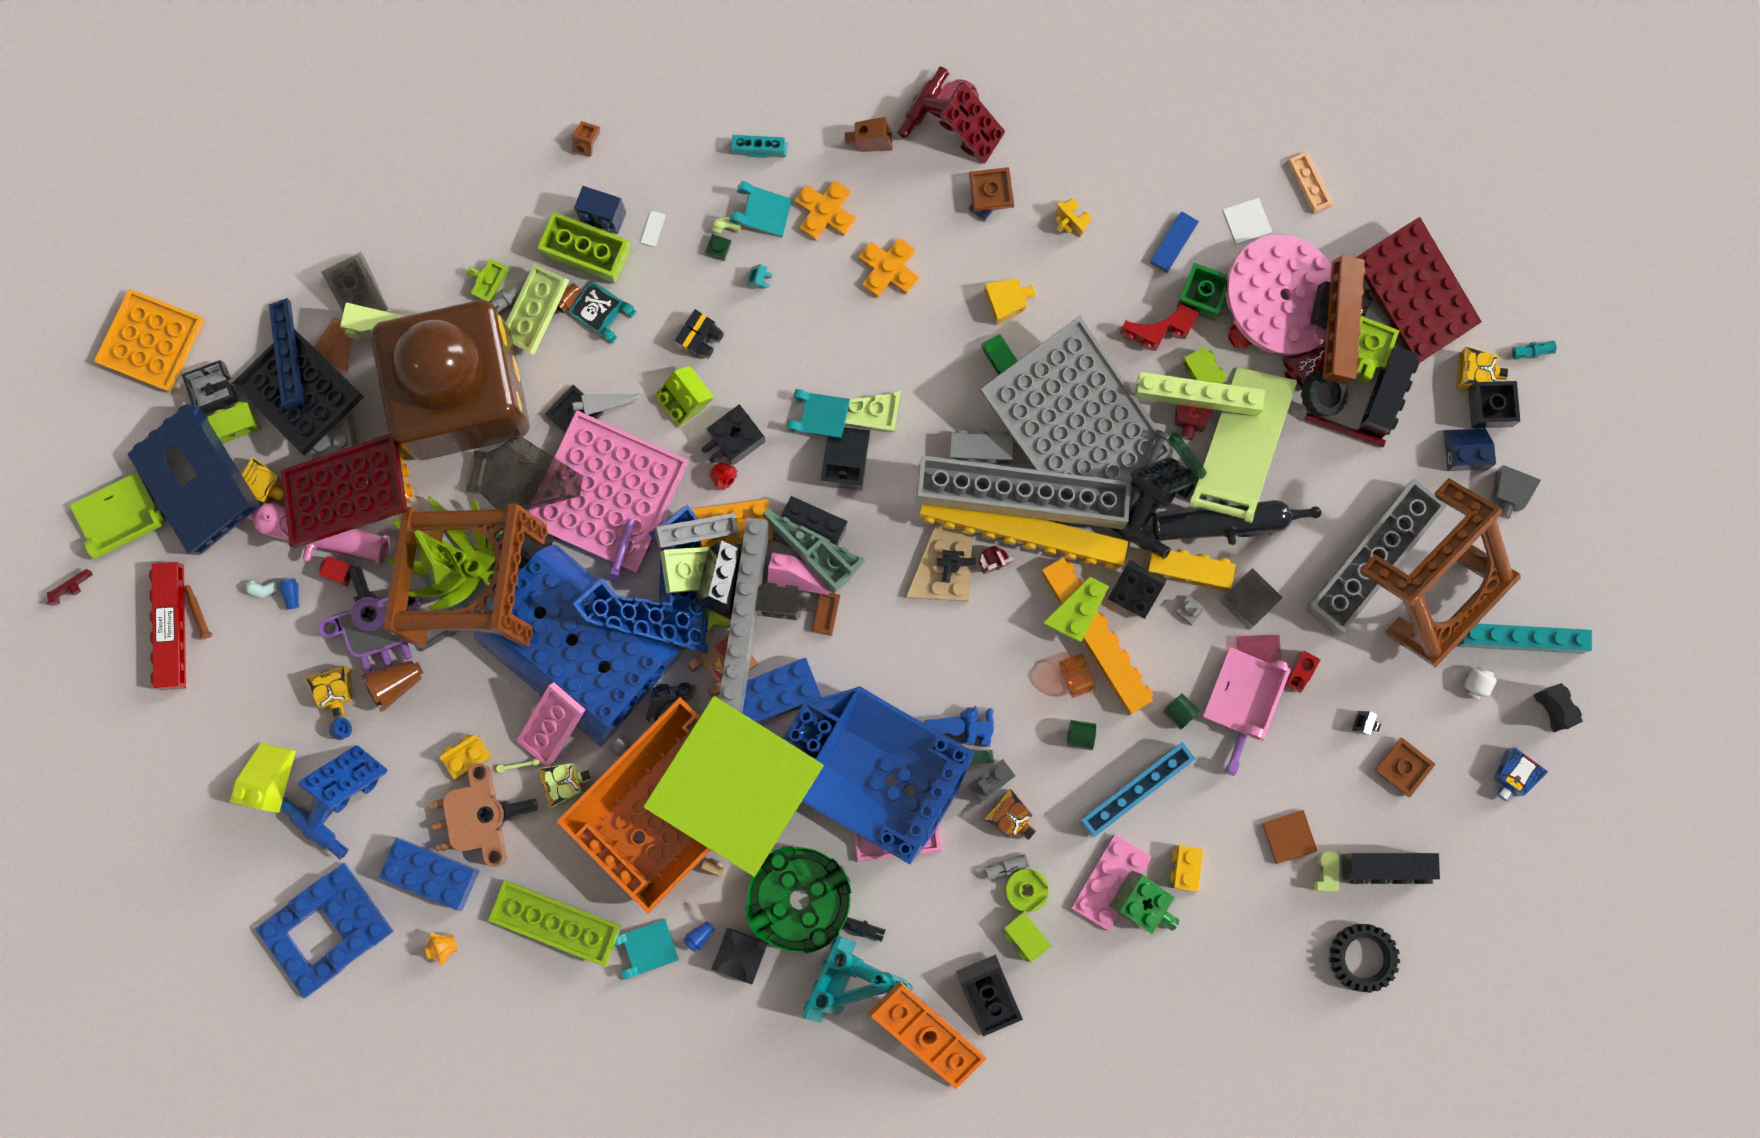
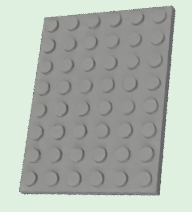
M1081 316L1071 321L979 389L1035 470L1131 482V472L1145 466L1158 437L1156 435L1158 428ZM1166 440L1156 462L1165 459L1173 453Z

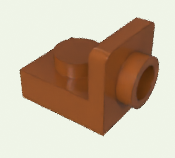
M581 121L572 136V151L590 157L593 153V144L600 133V127Z

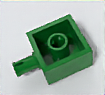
M1194 263L1176 307L1183 304L1199 312V316L1215 321L1220 309L1223 307L1228 308L1225 294L1227 292V275Z
M1131 870L1109 907L1133 924L1153 934L1159 922L1171 931L1177 928L1172 923L1179 925L1180 922L1178 918L1167 912L1175 897L1143 874Z

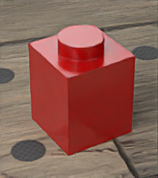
M327 556L320 564L319 575L348 587L351 580L349 569L354 566Z

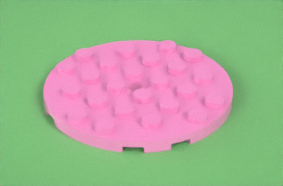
M1271 235L1252 242L1235 257L1226 279L1228 280L1227 292H1225L1228 309H1231L1235 319V325L1251 343L1272 354L1278 353L1285 356H1295L1315 349L1326 341L1327 329L1311 324V315L1317 287L1325 281L1330 282L1332 265L1314 246L1293 236ZM1281 290L1287 291L1288 300H1284L1281 297Z

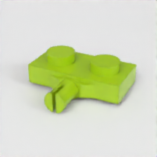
M491 258L481 271L469 267L466 274L476 278V284L471 291V295L480 300L492 302L509 268Z

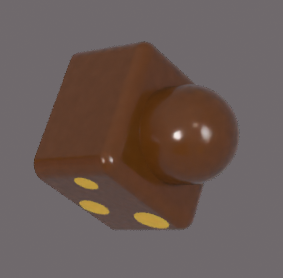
M487 300L471 301L382 321L373 327L371 342L389 434L413 458L428 460L520 439L528 433L530 422L511 331L491 302Z

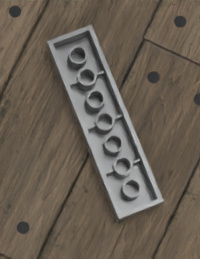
M1413 479L1305 609L1335 634L1340 635L1344 633L1381 587L1364 576L1360 569L1375 554L1397 568L1445 509L1447 504L1437 499L1432 492L1417 480Z

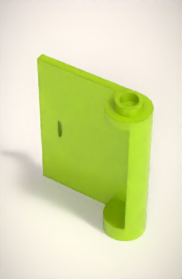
M138 471L69 505L87 539L84 542L85 548L94 560L163 527L166 520L163 512L157 509Z

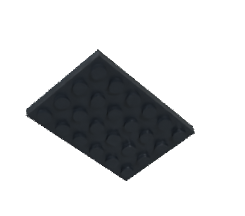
M295 330L304 399L303 404L287 410L281 407L274 343L232 384L305 456L364 396Z

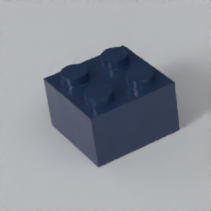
M582 186L574 206L580 222L598 227L611 234L612 232L619 233L626 215L621 198L586 186Z

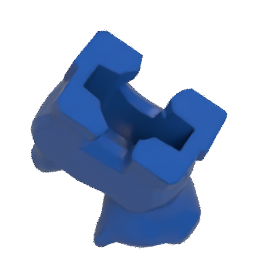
M977 706L967 707L964 711L960 712V718L965 723V738L962 744H975V739L979 738V747H990L991 737L994 732L992 716L994 710L992 708H988L986 711V721L981 722L976 721L978 717Z

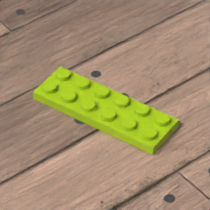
M504 880L488 919L492 923L603 967L607 966L622 927L620 924L507 880Z

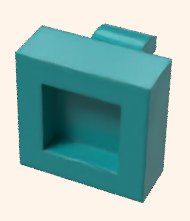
M762 264L751 267L746 286L752 289L757 287L768 288L770 285L764 282V277L772 278V274L766 272L767 267Z

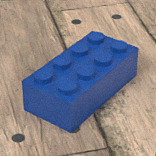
M806 657L747 680L742 714L760 724L801 708L805 702L822 698Z
M395 838L378 878L458 911L463 910L480 870L403 838Z

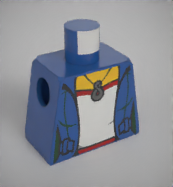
M1508 748L1494 776V780L1502 785L1496 795L1504 801H1508L1512 794L1518 797L1524 796L1548 771L1517 748Z

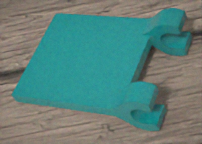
M741 181L738 184L737 193L748 195L745 212L742 214L734 211L731 214L729 223L744 225L783 237L792 199Z
M795 389L793 397L796 398V402L805 403L801 422L788 420L786 428L789 429V432L842 439L850 399Z
M665 919L619 935L614 945L615 947L623 943L625 944L632 968L621 972L623 980L679 960Z

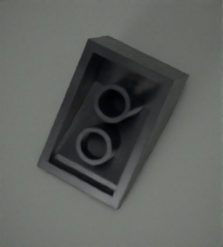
M996 955L956 971L960 985L983 1036L1023 1020Z

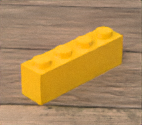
M1178 549L1177 552L1170 551L1167 558L1162 559L1150 551L1147 571L1165 579L1227 592L1232 587L1236 564L1230 563L1231 560L1218 558V560L1210 559L1209 555H1190L1189 551Z

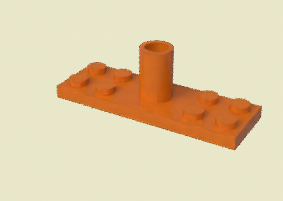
M901 981L868 1012L875 1021L955 1089L987 1059L979 1049Z

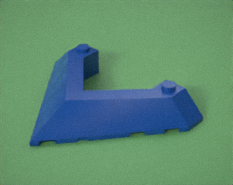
M687 504L656 527L697 520L698 518ZM653 529L648 534L657 544L655 531ZM701 541L664 547L660 548V550L702 548ZM661 558L659 602L615 595L604 579L601 578L590 583L576 595L571 603L584 622L708 653V644H706L705 632H707L706 613H704V607L695 603L698 591L666 593Z

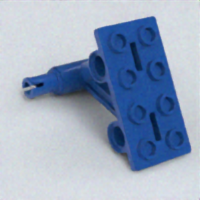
M356 745L299 781L298 785L313 797V807L310 813L304 808H298L287 797L283 798L280 810L289 817L290 823L299 829L304 837L311 839L321 849H328L341 860L346 856L349 849L336 839L335 833L327 828L324 822L333 811L335 813L342 811L348 804L350 797L360 790L364 794L372 791L377 785L379 778L387 773V769Z

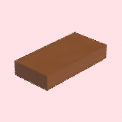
M819 594L811 632L832 636L840 601L839 594Z

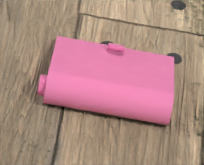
M1229 647L1203 718L1254 739L1264 741L1291 669L1288 668L1286 662L1281 660L1268 663Z

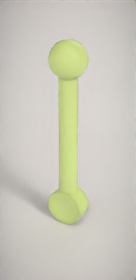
M534 758L529 762L507 766L500 764L496 770L499 773H503L508 769L530 765L539 766L540 761Z

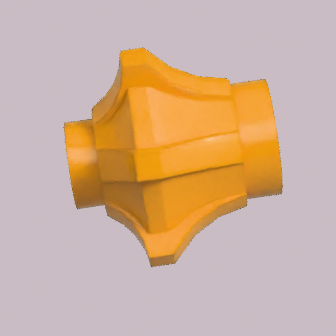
M431 933L429 934L430 940L427 946L424 947V951L428 960L432 958L442 966L453 952L458 951L457 944L452 934L441 936Z

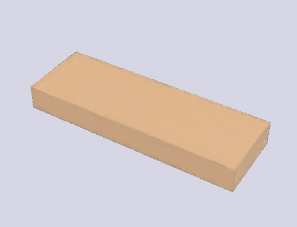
M1307 151L1288 159L1287 163L1313 214L1331 207L1333 203Z

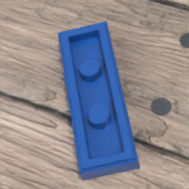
M1181 211L1150 263L1168 273L1199 221Z

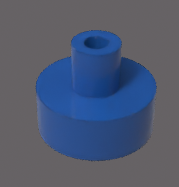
M340 717L330 723L329 733L333 738L343 740L351 735L352 726L347 719Z

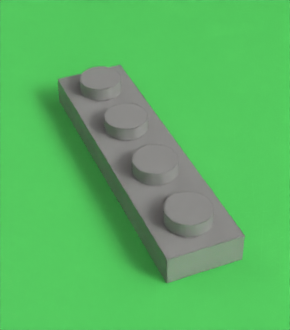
M735 513L654 528L658 549L739 533Z

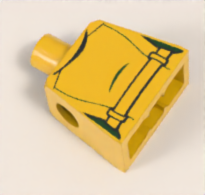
M252 457L242 476L258 502L262 504L272 503L273 499L281 503L284 502L283 489L281 488L282 479L263 463Z

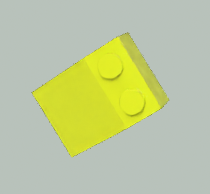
M260 743L236 779L230 802L279 813L296 750Z

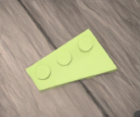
M901 391L868 398L850 399L845 425L895 433Z

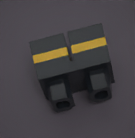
M694 309L685 323L686 327L683 326L674 342L676 347L692 353L697 358L700 355L709 359L714 351V348L707 344L709 339L719 343L724 333L716 326L715 321Z

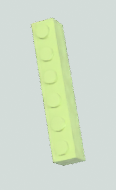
M1140 372L1137 378L1135 391L1137 399L1258 416L1262 412L1265 390L1144 372Z

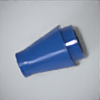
M295 578L279 581V587L277 588L286 605V609L299 608V583H296Z
M705 921L697 928L685 934L686 937L683 939V942L693 952H696L702 948L715 929L708 921Z

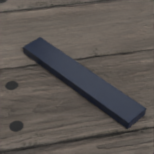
M285 298L269 304L281 407L287 410L303 404L304 399L291 301Z

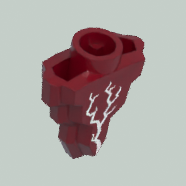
M1325 347L1315 348L1309 353L1305 352L1295 356L1284 357L1282 361L1287 369L1284 372L1285 377L1296 380L1297 384L1302 387L1308 375L1320 371V367L1324 365Z

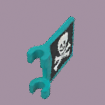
M591 281L568 311V314L613 344L618 337L614 335L613 331L608 329L621 311L631 318L637 311L634 310L631 304L622 301Z

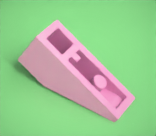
M772 553L768 568L767 585L829 595L830 590L805 562L794 556Z

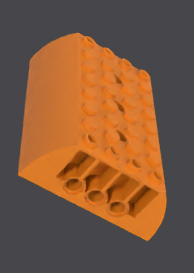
M681 697L556 821L647 914L711 851V849L644 808L647 800L700 719V716ZM638 831L645 834V840L641 844H637L634 841V834Z

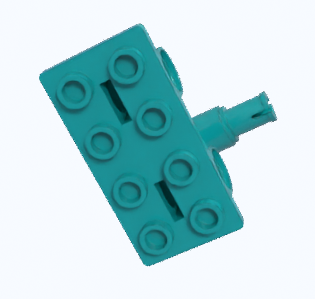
M838 936L831 944V952L828 959L822 964V973L812 987L813 993L810 1000L804 1005L802 1017L821 1023L825 1013L839 1015L844 1010L846 1004L888 993L899 981L911 991H913V988L904 978L883 972L864 963L863 959L852 954L856 942ZM851 976L854 978L859 977L872 983L844 992Z

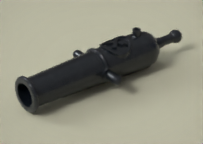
M1219 500V504L1229 506L1227 501ZM1269 500L1258 502L1252 523L1245 522V519L1206 509L1160 516L1154 513L1152 518L1153 533L1158 541L1225 536L1230 545H1235V536L1254 537L1259 534L1279 533L1286 530L1290 526L1291 521L1306 517L1316 519L1321 516L1322 511L1317 506L1311 509H1290L1283 501ZM1243 505L1229 506L1245 511L1249 509V507Z

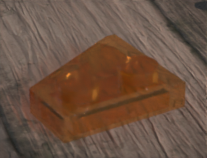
M334 317L314 348L327 361L347 372L349 369L347 365L348 356L351 353V338H348V335L340 327L341 320Z

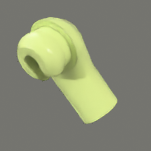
M730 217L716 219L712 223V231L720 234L724 228H730L739 233L743 225L729 223Z

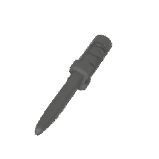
M459 630L443 631L427 641L425 647H421L419 651L426 650L449 635L451 637L454 636Z

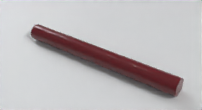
M1307 413L1304 419L1307 422L1382 448L1386 443L1385 439Z

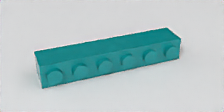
M1477 624L1460 641L1457 647L1584 654L1592 651V630Z

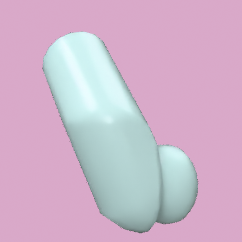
M254 580L246 583L247 593L258 598H264L278 591V586L274 581L265 586L257 584Z

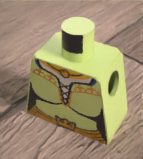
M575 764L538 769L549 807L553 809L583 794L582 784L592 781L589 768L577 771Z

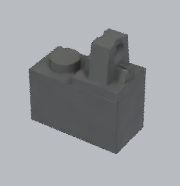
M1002 759L969 783L968 787L981 803L1016 775L1004 759Z

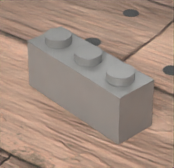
M957 430L955 433H951L950 459L977 463L1012 464L1013 438L1007 432H997L996 435H991L986 431L968 434L965 430Z

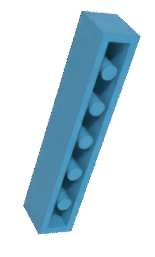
M1183 742L1178 744L1079 820V822L1092 838L1096 837L1196 758Z

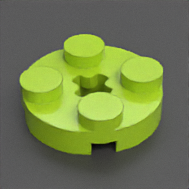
M1022 869L1013 873L1008 879L1005 888L1009 903L1015 909L1023 912H1032L1040 909L1046 903L1049 893L1045 877L1038 871L1031 869ZM1023 885L1027 887L1031 885L1033 887L1031 896L1021 893L1023 892Z

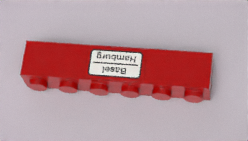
M179 562L152 563V570L149 571V578L152 582V590L149 593V598L152 602V611H150V621L152 623L150 641L153 644V652L150 654V660L153 664V673L150 678L153 688L158 690L185 689L184 565Z

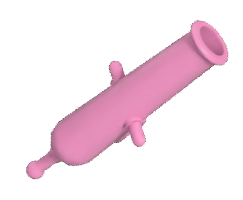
M266 503L247 517L253 521L254 527L259 533L289 541L284 506ZM352 529L304 545L306 548L303 560L306 562L310 561L314 549L321 548L373 560L377 565H381L385 561L384 558L387 557L390 538L388 535L381 537L358 529Z

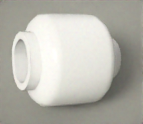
M1478 666V669L1470 671L1464 686L1469 690V695L1480 699L1481 696L1489 697L1497 680L1493 672Z

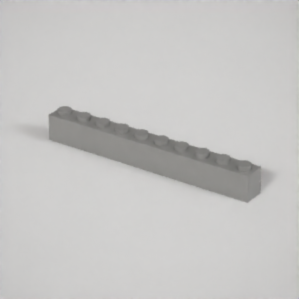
M754 518L746 519L719 695L720 700L743 713L770 532L768 520Z

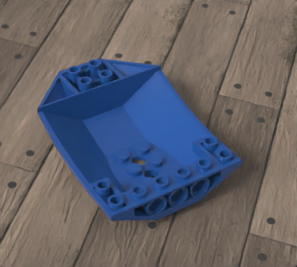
M861 686L803 703L783 737L785 741L824 765L802 802L909 865L912 864L938 828L958 793L975 754L971 749L906 714ZM890 774H894L897 777V782L893 786L886 784V777ZM908 785L915 787V792L912 796H906L904 793Z

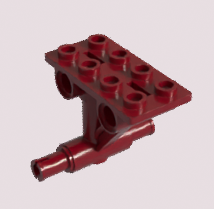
M939 66L932 79L926 81L919 94L914 97L913 103L905 114L906 119L897 131V134L904 139H908L915 126L920 125L929 112L940 119L939 124L943 128L955 132L963 142L960 148L965 153L977 157L981 163H986L1003 137L1005 130L965 82H960L950 99L937 98L941 93L942 84L950 74L947 72V69Z

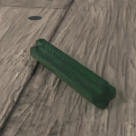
M1171 432L1168 440L1193 475L1197 479H1203L1207 474L1205 468L1177 432Z

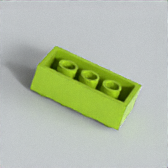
M553 212L537 249L543 257L616 284L630 253L631 245L629 240Z

